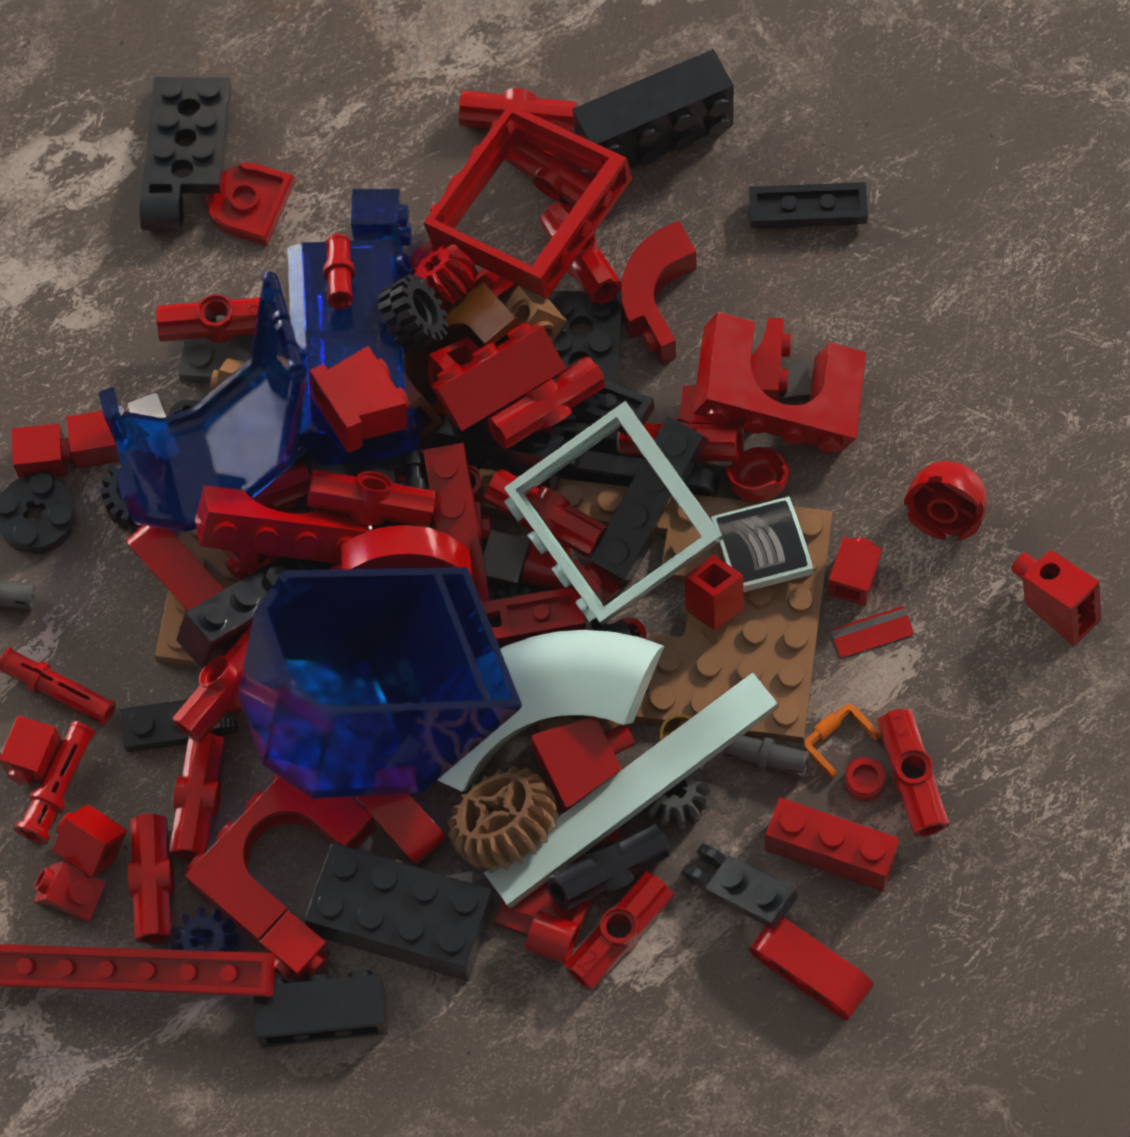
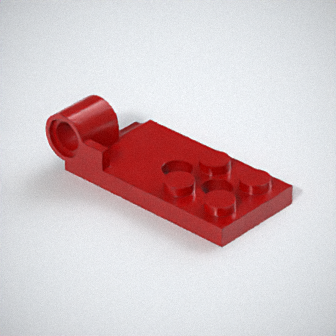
M557 804V811L560 816L564 812H562L559 804ZM625 823L594 847L612 840H619ZM581 855L577 858L576 862L584 859V856ZM547 881L512 908H509L502 899L495 924L526 935V951L565 964L571 957V954L574 953L596 896L569 910H561L550 897Z

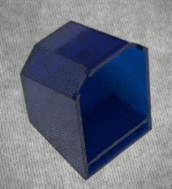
M468 567L283 570L254 612L238 690V697L262 765L312 799L422 793L523 706Z

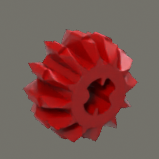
M445 244L435 252L430 251L426 258L420 259L419 266L413 268L411 274L418 275L419 280L425 279L427 281V288L433 287L436 291L434 294L436 300L440 298L443 303L440 306L441 310H445L450 304L455 305L461 297L467 296V290L476 283L475 278L478 271L474 266V262L464 250H461L456 244L450 246Z

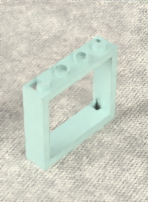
M626 401L504 487L510 496L504 501L517 521L525 517L531 525L533 531L528 536L541 555L549 551L558 564L551 569L565 588L573 584L581 596L576 601V604L589 622L597 618L604 625L723 540L719 530ZM622 426L701 535V538L604 606L525 494Z

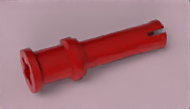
M72 721L41 787L31 791L29 796L31 803L22 821L16 822L14 826L16 833L27 840L42 845L48 844L50 840L48 832L57 814L63 813L65 809L63 797L78 769L91 738L95 735V731L83 723ZM71 750H73V752H72V754H71V756H70V758H69V760H68V762H67V764H66V766H65V768H64V770H63V772H62V775L60 776V772H61V770H62V768H63V766H64V764H65V762H66V760H67V758H68V756H69Z

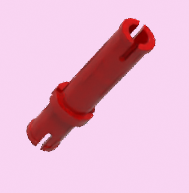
M11 647L6 649L0 658L1 673H5L27 684L29 691L35 694L40 691L98 721L102 725H105L110 720L115 711V701L109 700L51 670V665L44 661L37 663L14 651Z

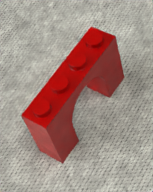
M717 312L703 329L693 414L704 416L712 423L741 425L744 430L750 433H768L780 436L783 441L788 443L802 442L818 446L820 451L826 453H841L857 439L866 352L829 342L814 357L808 402L795 406L785 405L767 396L753 377L751 353L755 322Z
M300 755L292 763L286 762L276 771L273 777L274 782L263 793L259 791L250 798L245 806L244 814L235 823L231 821L220 830L216 837L217 842L207 853L201 852L193 858L187 868L188 873L185 875L190 888L261 950L263 949L260 941L288 909L249 874V856L258 839L275 827L294 824L310 828L330 845L332 842L358 850L376 831L373 816Z

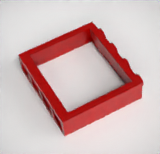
M509 104L500 118L492 122L490 131L481 144L476 145L472 149L468 162L460 173L451 178L446 192L438 203L430 207L431 212L423 223L432 244L439 247L445 244L447 246L456 244L467 253L474 264L548 299L629 185L632 176L626 157ZM519 139L597 174L532 266L455 230L457 224Z

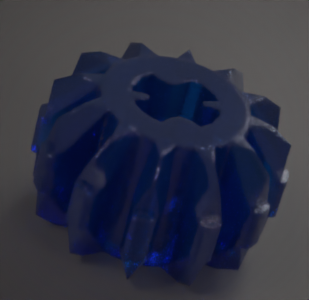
M199 907L197 909V918L194 920L191 919L190 915L183 914L181 918L185 928L172 927L171 933L177 940L169 944V950L238 952L233 947L242 943L240 934L233 932L236 928L234 920L231 918L223 920V914L219 909H215L208 918L205 909ZM205 938L206 941L211 942L212 945L209 948L205 949V947L199 945L198 942Z

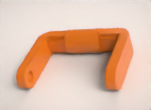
M852 704L844 705L835 714L833 712L829 713L812 728L814 732L805 739L804 751L810 752V758L831 779L837 775L836 770L813 746L820 740H825L839 728L843 720L850 715L872 739L877 741L881 737L880 732Z

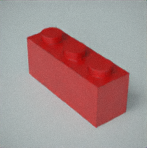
M529 322L523 323L507 333L509 340L497 347L494 343L485 345L472 354L475 360L463 367H460L458 363L454 364L437 375L439 381L431 386L455 428L461 431L467 429L567 369L543 326L537 324L530 326Z
M779 797L765 834V851L884 892L897 856L900 838Z

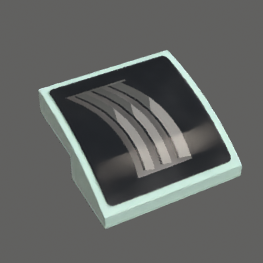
M789 496L711 516L712 522L723 537V540L718 542L723 554L724 562L744 575L743 592L814 574L807 545Z

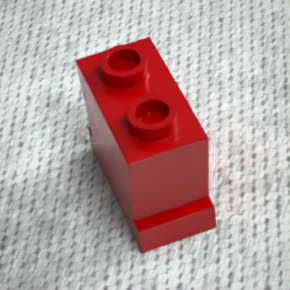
M369 346L330 369H327L325 364L309 370L311 397L348 453L363 447V440L407 429V410L410 409L408 397L401 387H395L391 381L390 371L382 358L377 360Z

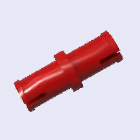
M333 234L328 237V241H325L327 262L323 266L324 279L328 282L327 302L334 309H346L353 303L352 280L355 277V266L350 257L351 241L344 234Z

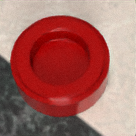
M861 757L853 760L847 766L844 775V786L848 794L854 799L871 801L883 792L886 783V772L877 760Z

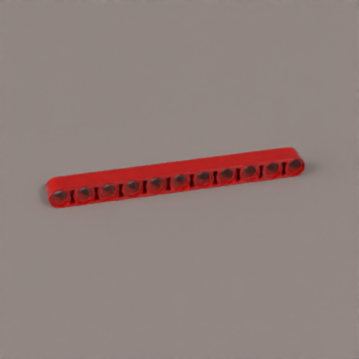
M156 514L125 540L133 552L186 611L225 590ZM279 650L254 679L252 684L359 804L373 816L376 823L402 852L417 866L443 843L447 836Z

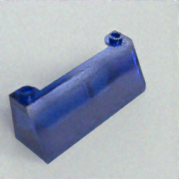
M390 239L351 241L350 257L355 266V277L352 280L353 303L346 309H334L327 302L328 282L324 279L323 266L327 262L325 242H302L288 247L295 437L321 466L398 457L420 449L419 431H422L423 428L422 420L418 411L415 408H410L407 410V429L363 440V447L348 453L310 394V369L325 364L327 369H330L369 346L377 360L382 358L390 371L391 381L395 387H401L405 391L402 344L399 346L394 341L396 336L394 334L389 335L386 330L389 328L388 324L383 323L381 320V316L384 313L378 311V304L381 303L378 300V295L381 294L380 291L385 287L411 274L412 264L408 255L405 252H400Z

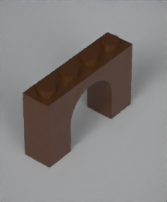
M483 281L469 291L467 296H463L455 305L446 310L447 317L444 320L448 322V328L446 329L448 333L442 340L417 353H412L411 350L407 352L402 347L385 361L390 371L391 381L396 388L401 387L405 391L410 403V409L407 410V429L399 430V432L412 447L443 423V420L428 401L430 389L428 385L429 354L467 337L479 348L490 343H494L497 347L509 340L508 332L521 325Z

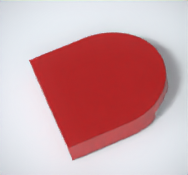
M240 163L239 166L223 172L221 194L206 193L207 209L210 218L220 230L229 235L268 246L296 182L295 177L292 174L263 165Z

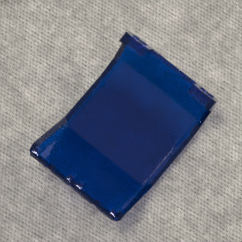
M266 272L261 277L262 287L250 359L193 408L159 418L124 411L114 387L98 392L104 419L119 452L122 468L116 470L121 495L135 524L185 533L196 530L195 519L203 485L244 490L251 498H254L296 462L307 374L281 285L275 272Z

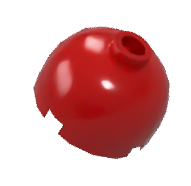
M937 461L918 471L906 492L904 505L906 504L909 509L907 517L910 522L921 532L941 540H945V533L953 536L959 535L958 540H964L974 535L982 524L987 508V491L980 476L970 467L954 461Z

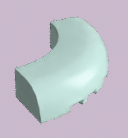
M594 630L559 631L533 636L509 644L472 664L437 694L409 732L397 759L402 764L423 775L460 791L471 790L470 784L476 785L489 761L510 738L541 721L557 716L585 715L608 719L622 725L633 723L664 646L637 636Z

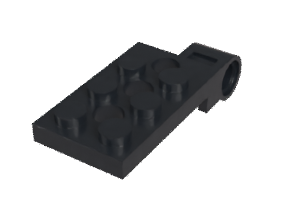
M154 77L139 206L142 230L181 231L184 223L182 193L221 194L232 88L230 77ZM187 108L199 110L193 116H183L180 114ZM185 138L196 140L188 147L177 145L180 140ZM180 169H190L193 171L187 177L179 178L174 176V173Z

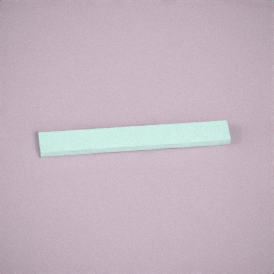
M751 673L554 820L556 829L546 833L548 842L539 844L536 847V854L529 853L523 859V864L515 861L512 862L508 870L501 866L494 872L486 870L484 872L485 876L508 907L512 908L547 882L548 877L563 870L779 709L778 703L755 674Z

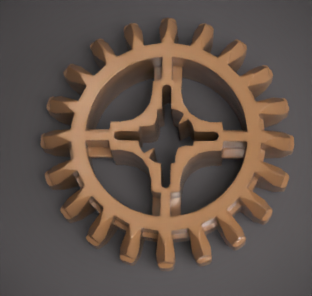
M515 766L505 773L499 768L494 776L488 777L484 775L483 781L479 784H470L471 790L468 794L459 795L461 804L451 808L453 817L447 822L450 828L448 835L451 838V843L460 857L466 860L468 864L475 866L478 870L487 868L491 872L496 871L499 866L508 870L512 862L518 861L523 864V859L529 853L536 854V847L539 844L548 842L546 833L556 829L554 820L559 816L557 811L558 803L555 799V794L547 782L537 773L531 772L528 768L519 770Z

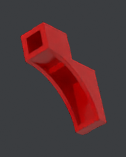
M768 318L763 339L755 353L751 356V370L760 389L771 399L780 402V393H788L789 369H782L783 357L791 356L792 334L784 333V318ZM682 385L680 417L686 418L692 424H717L708 421L704 416L693 414L696 385ZM724 423V424H722V425H734V424Z

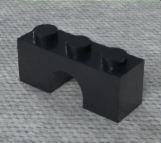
M447 414L437 431L436 447L464 443L468 464L476 467L478 471L486 458H493L504 463L511 474L520 477L562 447L565 442V436L552 434L545 430H536L514 446L503 449L493 439L488 430L486 418L461 431L455 428ZM563 468L539 484L537 488L545 486L555 490L563 475Z

